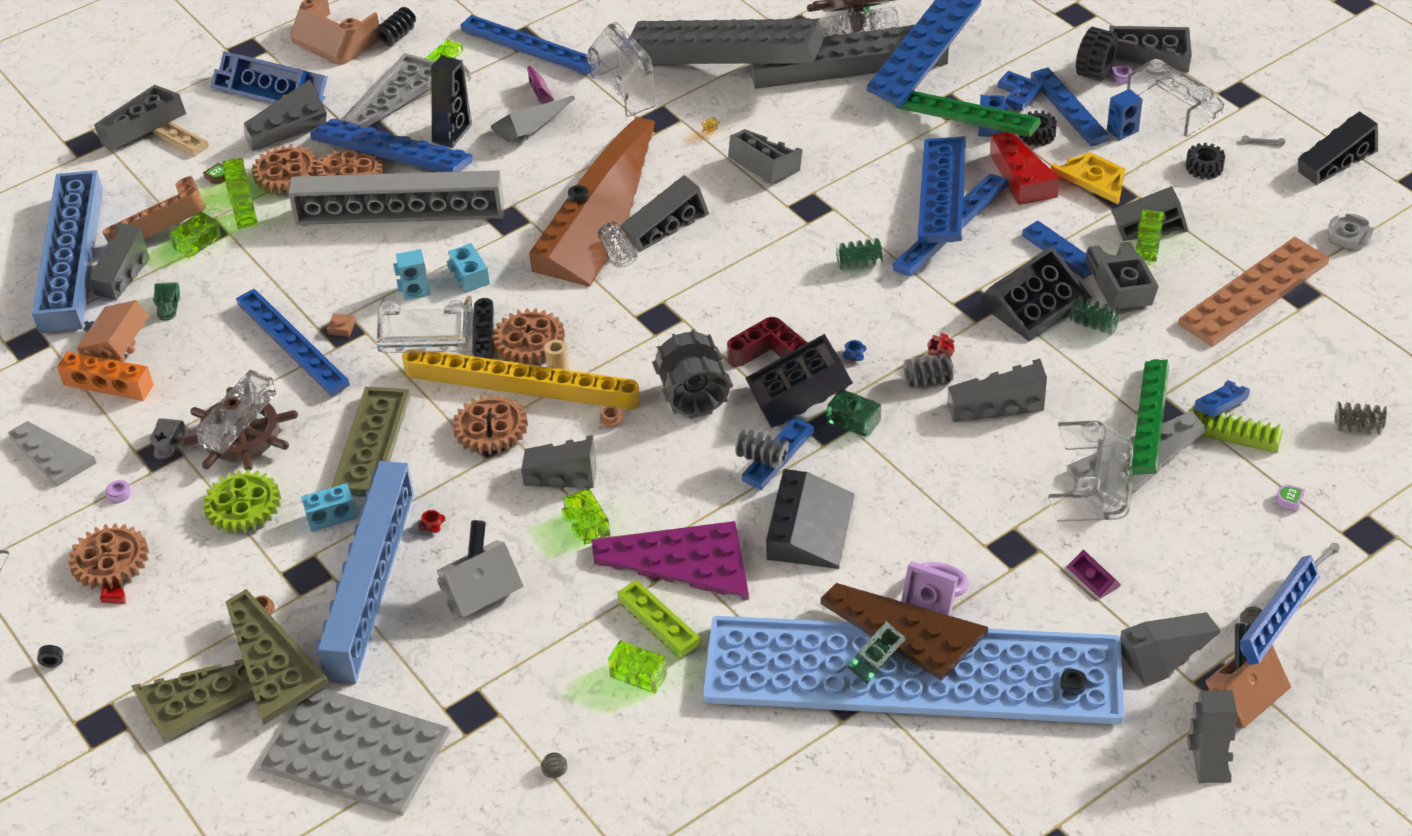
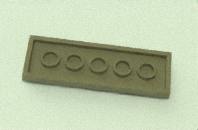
M365 386L332 487L348 483L351 495L366 496L367 489L372 486V474L374 470L377 471L379 461L390 462L410 399L409 389Z

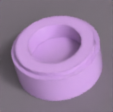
M116 480L106 487V494L111 502L120 503L130 497L131 489L126 481Z

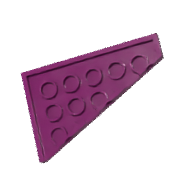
M735 521L591 539L594 564L611 566L617 570L626 568L637 571L638 575L655 579L661 578L671 583L676 580L688 583L689 587L714 591L721 595L730 593L742 596V600L749 599Z

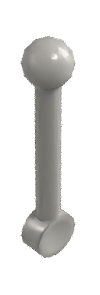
M1246 135L1241 138V142L1244 144L1259 142L1276 143L1283 146L1286 143L1284 138L1262 139L1250 138Z
M1331 543L1329 550L1314 562L1315 566L1317 567L1332 553H1338L1340 549L1339 544Z

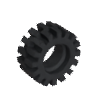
M1034 110V113L1029 111L1028 115L1039 117L1041 124L1031 137L1019 135L1020 139L1022 138L1024 143L1028 141V145L1034 143V146H1038V144L1045 146V142L1050 144L1056 137L1057 120L1049 112L1045 114V111H1041V113H1038V110Z
M1197 143L1196 146L1193 145L1191 149H1188L1185 164L1186 170H1188L1189 174L1193 173L1195 178L1197 176H1200V179L1207 177V180L1211 179V176L1217 178V175L1220 176L1223 172L1225 162L1224 151L1220 150L1221 147L1219 146L1215 148V144L1212 143L1210 146L1207 143L1203 145Z

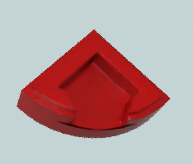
M114 582L113 589H110L109 584L106 583L100 595L101 603L125 604L126 595L123 588L117 582Z

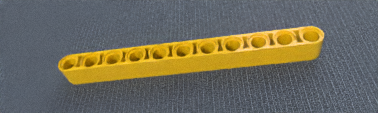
M410 348L402 353L404 371L406 376L410 378L606 407L616 406L619 409L626 410L635 409L640 405L639 384L632 379Z

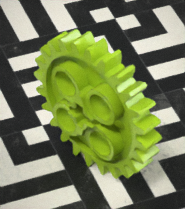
M247 469L245 474H241V471L238 470L235 476L228 473L227 479L219 477L220 483L213 482V489H207L208 496H203L204 503L202 506L206 519L209 520L211 526L215 525L217 530L223 528L225 533L229 532L230 529H233L234 534H237L239 529L247 533V529L250 527L255 531L257 524L265 526V519L272 521L271 514H277V507L281 506L278 484L274 483L273 478L268 479L267 473L260 476L258 470L254 474L250 473V469Z

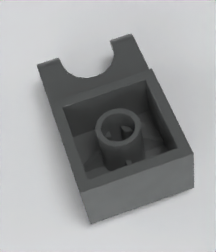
M1131 242L1120 243L1116 255L1106 253L1100 246H1089L1087 248L1085 257L1087 266L1111 310L1153 305L1159 286L1143 257L1138 256Z

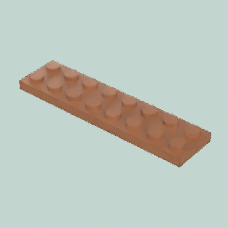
M1294 236L1181 316L1178 325L1211 347H1214L1325 267L1329 262V257Z

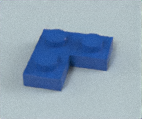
M1007 71L998 81V88L1011 92L1005 98V104L1023 111L1043 90V83Z

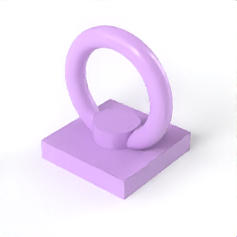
M911 561L907 568L901 602L951 616L954 597H958L967 591L969 580L961 570L945 563L925 562L919 564Z

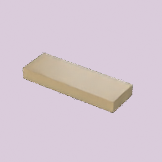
M172 122L153 130L154 136L193 157L209 147L208 141Z

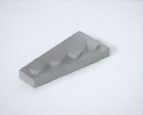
M29 421L8 432L10 439L56 487L96 464L94 456Z

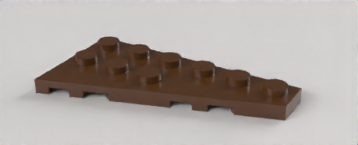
M835 583L820 598L821 605L941 681L988 634L987 626L839 583Z

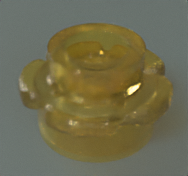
M716 117L707 119L701 123L702 131H707L708 134L719 129L717 125L720 122L717 121Z

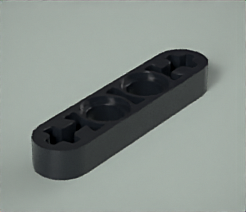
M480 298L474 303L473 357L493 359L494 343L492 336L494 335L495 311L493 301L489 298ZM483 308H486V313H482ZM480 322H489L487 325H479ZM480 337H488V339L484 341L478 340ZM481 349H485V353L483 355H481Z

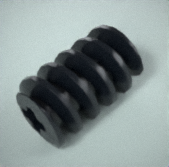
M401 7L379 24L376 32L384 44L393 46L395 42L409 33V30L414 29L416 16L409 8Z

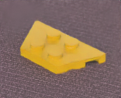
M1091 152L1080 157L1067 159L1066 164L1058 166L1054 163L1050 166V169L1057 176L1116 204L1119 203L1125 168Z

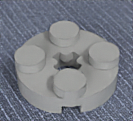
M1350 213L1340 218L1337 215L1329 222L1327 230L1328 241L1332 244L1349 248L1351 251H1360L1363 246H1366L1371 241L1373 227H1370L1369 221L1360 215Z

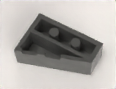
M746 129L730 135L728 157L770 184L800 170L803 149L797 147L793 150L785 147L783 142L779 141L776 144L767 141L768 137Z

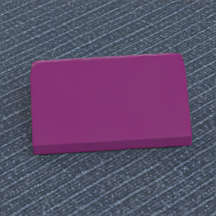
M528 66L529 83L539 103L544 104L554 101L542 76L531 66Z
M1084 549L1066 566L1100 599L1121 586Z

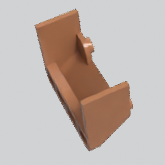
M304 0L300 4L290 33L294 44L338 65L348 63L380 40L376 32V28L379 26L377 13H372L363 21L347 18L339 24L326 18L330 15L328 0Z

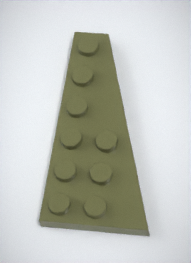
M247 589L225 601L263 725L329 684L326 675Z
M243 659L234 661L235 664L221 667V664L181 673L178 678L166 681L164 678L154 680L153 684L141 686L139 683L131 685L165 743L254 696Z

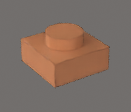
M333 314L327 327L328 335L350 337L355 324L354 315Z

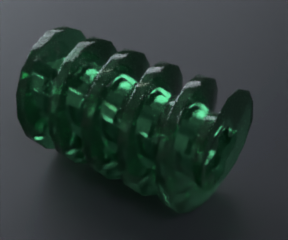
M874 238L873 243H871L870 239H866L864 245L861 240H858L856 245L850 241L847 247L844 243H840L839 248L836 246V258L839 269L842 270L845 263L848 269H851L852 262L855 263L857 268L860 267L861 261H863L865 267H868L869 260L872 261L874 266L877 264V259L883 262L880 240Z
M1079 296L1072 307L1070 321L1074 319L1076 324L1082 322L1085 327L1091 324L1092 329L1096 330L1099 327L1101 332H1105L1108 329V334L1113 335L1120 321V313L1116 314L1115 306L1111 311H1108V304L1106 303L1100 309L1099 301H1096L1091 306L1090 298L1083 303V296Z

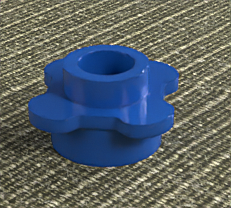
M850 340L845 344V352L842 353V357L853 361H862L866 346L858 340Z

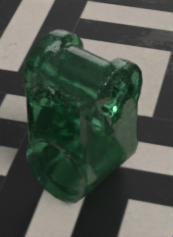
M178 282L155 283L153 302L157 306V317L164 321L171 320L177 314L178 301L180 300Z

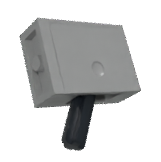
M482 520L471 521L468 555L436 570L439 576L437 583L440 589L446 592L449 599L447 601L449 610L452 614L462 618L524 587L505 542L496 540L484 546L486 523Z

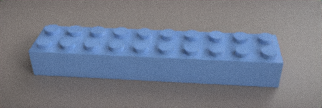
M97 170L59 173L55 176L32 316L39 333L83 329L103 187Z
M379 461L377 471H373L372 486L367 489L366 504L361 507L360 511L361 520L355 526L354 541L349 544V557L347 562L343 563L341 581H337L336 597L335 600L330 602V615L323 624L322 640L319 639L317 642L316 652L321 658V670L324 671L328 681L357 683L414 497L408 463Z

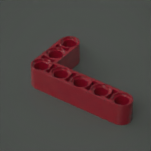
M768 317L728 340V363L732 366L740 367L769 350H772L781 358L808 342L781 319Z

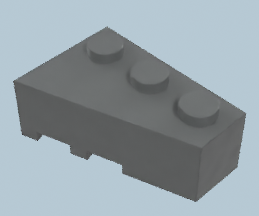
M1172 186L1111 210L1123 241L1148 238L1150 234L1154 233L1168 235L1169 231L1174 230L1189 231L1181 203Z
M120 222L116 226L118 232L114 240L110 239L107 243L110 248L106 256L100 257L90 277L95 295L117 300L125 292L129 284L150 260L141 228Z
M593 435L586 436V440L574 442L573 439L566 440L565 444L553 446L551 443L525 449L521 468L523 485L594 488L597 464Z
M1233 690L1200 691L1198 702L1193 704L1194 718L1190 719L1191 734L1187 735L1188 750H1193L1198 783L1231 782L1232 775L1228 762H1233V752H1228L1230 741H1235L1237 720Z

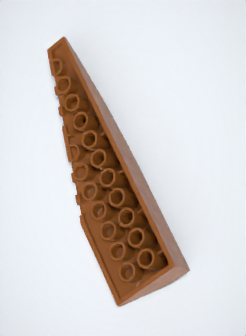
M636 117L598 156L577 184L588 188V201L583 204H577L574 201H569L568 198L529 252L532 272L588 287L591 286L624 236L620 225L630 218V210L634 204V196L637 193L655 121Z

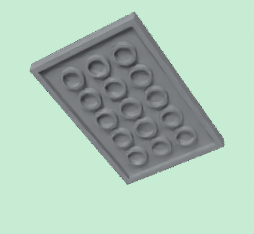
M322 688L299 703L262 761L261 767L262 771L403 816L450 732L447 726Z

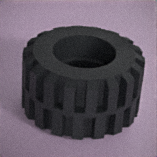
M1093 26L1088 29L1082 38L1077 52V75L1097 81H1103L1107 77L1113 66L1118 48V36L1115 32Z

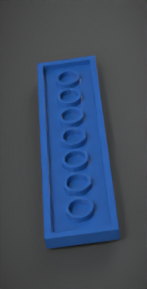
M935 0L868 83L866 91L901 108L979 9L982 0Z
M330 119L310 132L311 140L438 172H458L472 162V154L465 153L464 150H452L444 145H432L428 141H416L408 136L400 137L392 132L376 131L372 127L360 128L356 123L345 124L340 119Z
M966 136L924 139L918 244L962 241Z

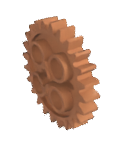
M290 144L288 148L282 145L281 149L273 147L274 151L272 152L266 150L267 154H260V159H255L256 164H252L254 182L258 184L259 188L263 187L264 191L270 189L271 193L278 190L279 194L286 190L288 194L291 177L316 176L318 160L316 155H313V151H308L307 147L301 149L300 145L293 148L292 144Z
M340 149V152L332 151V155L326 153V157H320V161H317L316 166L317 176L383 173L382 160H379L378 156L352 151L351 149H348V151Z
M526 308L525 313L517 310V315L509 313V319L502 317V323L496 324L497 329H493L494 335L492 336L495 351H498L499 356L504 355L505 361L511 358L512 362L520 361V363L524 364L525 361H528L529 365H532L535 360L540 364L541 359H545L544 346L547 342L556 339L564 341L565 330L563 323L559 321V317L554 318L553 313L546 315V310L538 313L537 308L533 312Z
M489 394L488 398L484 399L480 395L479 401L472 398V404L464 403V409H458V415H454V422H452L454 437L457 438L458 444L463 445V449L470 447L471 453L478 449L480 455L484 451H488V454L491 455L493 450L501 454V448L509 451V445L517 446V439L523 440V434L527 433L528 421L526 411H523L522 404H517V400L510 402V396L501 399V394L496 398ZM489 411H491V414H492V419H491L492 437H491V438H489V432H488V430H489V418H488Z
M114 523L112 528H108L107 524H104L103 530L94 527L95 533L93 534L85 532L87 537L85 539L79 537V544H73L72 548L74 551L68 553L70 556L68 563L72 576L75 577L77 582L81 581L82 586L89 584L92 590L97 585H99L100 590H103L106 583L109 584L110 589L114 588V582L123 586V580L125 579L131 582V575H140L138 568H145L144 561L149 560L147 555L149 553L148 545L141 532H136L134 527L128 529L126 524L118 528L117 523Z

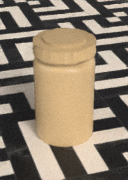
M557 339L547 342L544 346L546 367L569 370L566 343Z

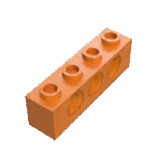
M69 351L66 352L57 365L64 386L142 401L145 400L154 386L148 366Z

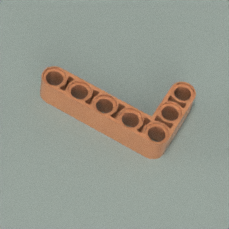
M188 176L176 182L177 195L119 222L140 227L145 239L202 212L206 205L193 177ZM118 222L102 231L107 243L110 239L114 240L118 232L116 229Z

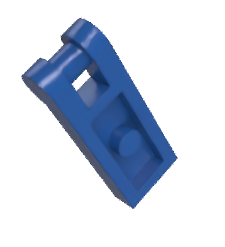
M1227 380L1222 387L1195 400L1194 409L1215 417L1247 400L1250 389L1244 386L1238 387L1235 382Z

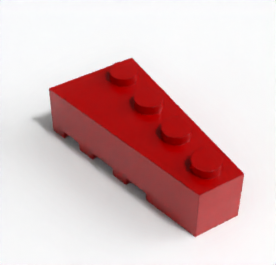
M1009 132L991 135L990 156L1002 177L1008 178V188L1018 205L1058 197L1060 178L1018 137Z

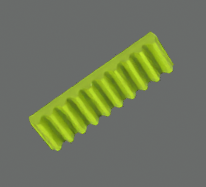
M1194 405L1188 411H1193L1204 425V433L1200 436L1278 453L1283 433L1280 424L1274 428L1271 422H1268L1265 426L1262 420H1259L1257 423H1254L1252 418L1244 421L1243 416H1240L1238 419H1235L1233 414L1225 417L1224 412L1212 417L1194 409Z
M637 579L617 592L620 605L622 607L625 606L627 612L631 611L633 617H637L640 624L644 623L647 630L650 628L652 635L656 634L659 641L663 640L666 648L669 646L672 653L676 652L678 659H681L701 645L700 636Z

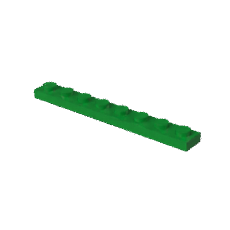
M917 91L910 95L901 108L895 105L896 108L1027 137H1031L1041 124L1039 117Z
M1153 359L1145 361L1131 462L1132 476L1157 474L1169 373L1168 359Z

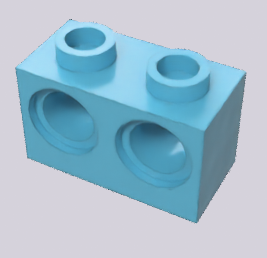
M472 243L448 251V269L450 273L454 272L458 286L462 285L465 292L490 284L488 268Z
M422 250L397 253V263H393L395 276H400V279H396L398 291L404 294V299L408 300L430 295Z
M348 483L301 496L311 532L357 519Z

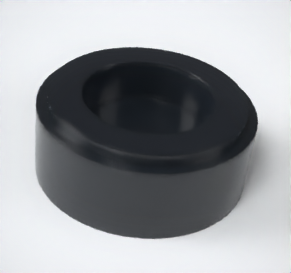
M575 185L568 189L569 201H574L577 204H583L588 201L589 190L585 186Z
M44 645L38 650L37 661L44 667H57L63 662L64 651L55 645Z
M1069 669L1062 673L1060 688L1064 693L1075 696L1082 694L1086 689L1087 678L1083 672L1077 669Z

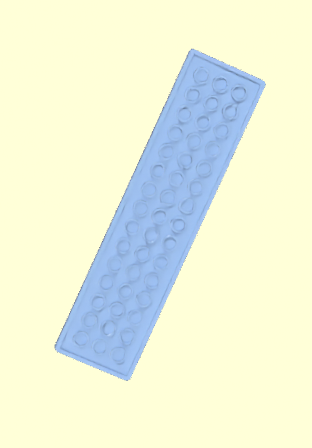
M714 616L711 623L703 697L704 702L712 704L1119 725L1122 724L1124 717L1121 641L1118 635L988 629V634L941 681L849 622ZM1077 669L1085 674L1087 684L1082 694L1073 696L1062 691L1060 688V678L1064 671Z

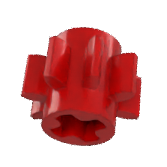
M940 333L939 336L932 335V338L927 343L929 351L927 354L930 356L937 355L939 358L941 354L945 353L947 357H951L955 352L953 344L955 341L944 333Z

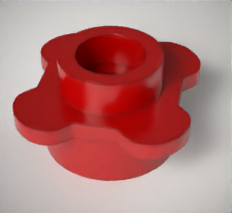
M427 510L422 514V522L418 524V528L421 531L427 530L432 533H438L441 530V524L446 521V518L436 510Z

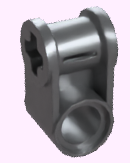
M165 418L157 420L156 427L150 436V442L155 447L154 456L157 460H168L174 456L180 439L184 437L185 423L183 420Z

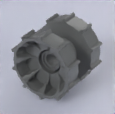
M692 329L691 332L677 335L672 334L670 339L661 346H657L658 351L652 364L656 375L660 376L665 387L662 388L666 402L670 403L674 414L679 413L693 419L694 416L707 413L713 414V410L717 409L724 402H728L727 397L733 384L729 374L725 371L722 361H720L722 357L718 347L714 344L711 334L704 335Z

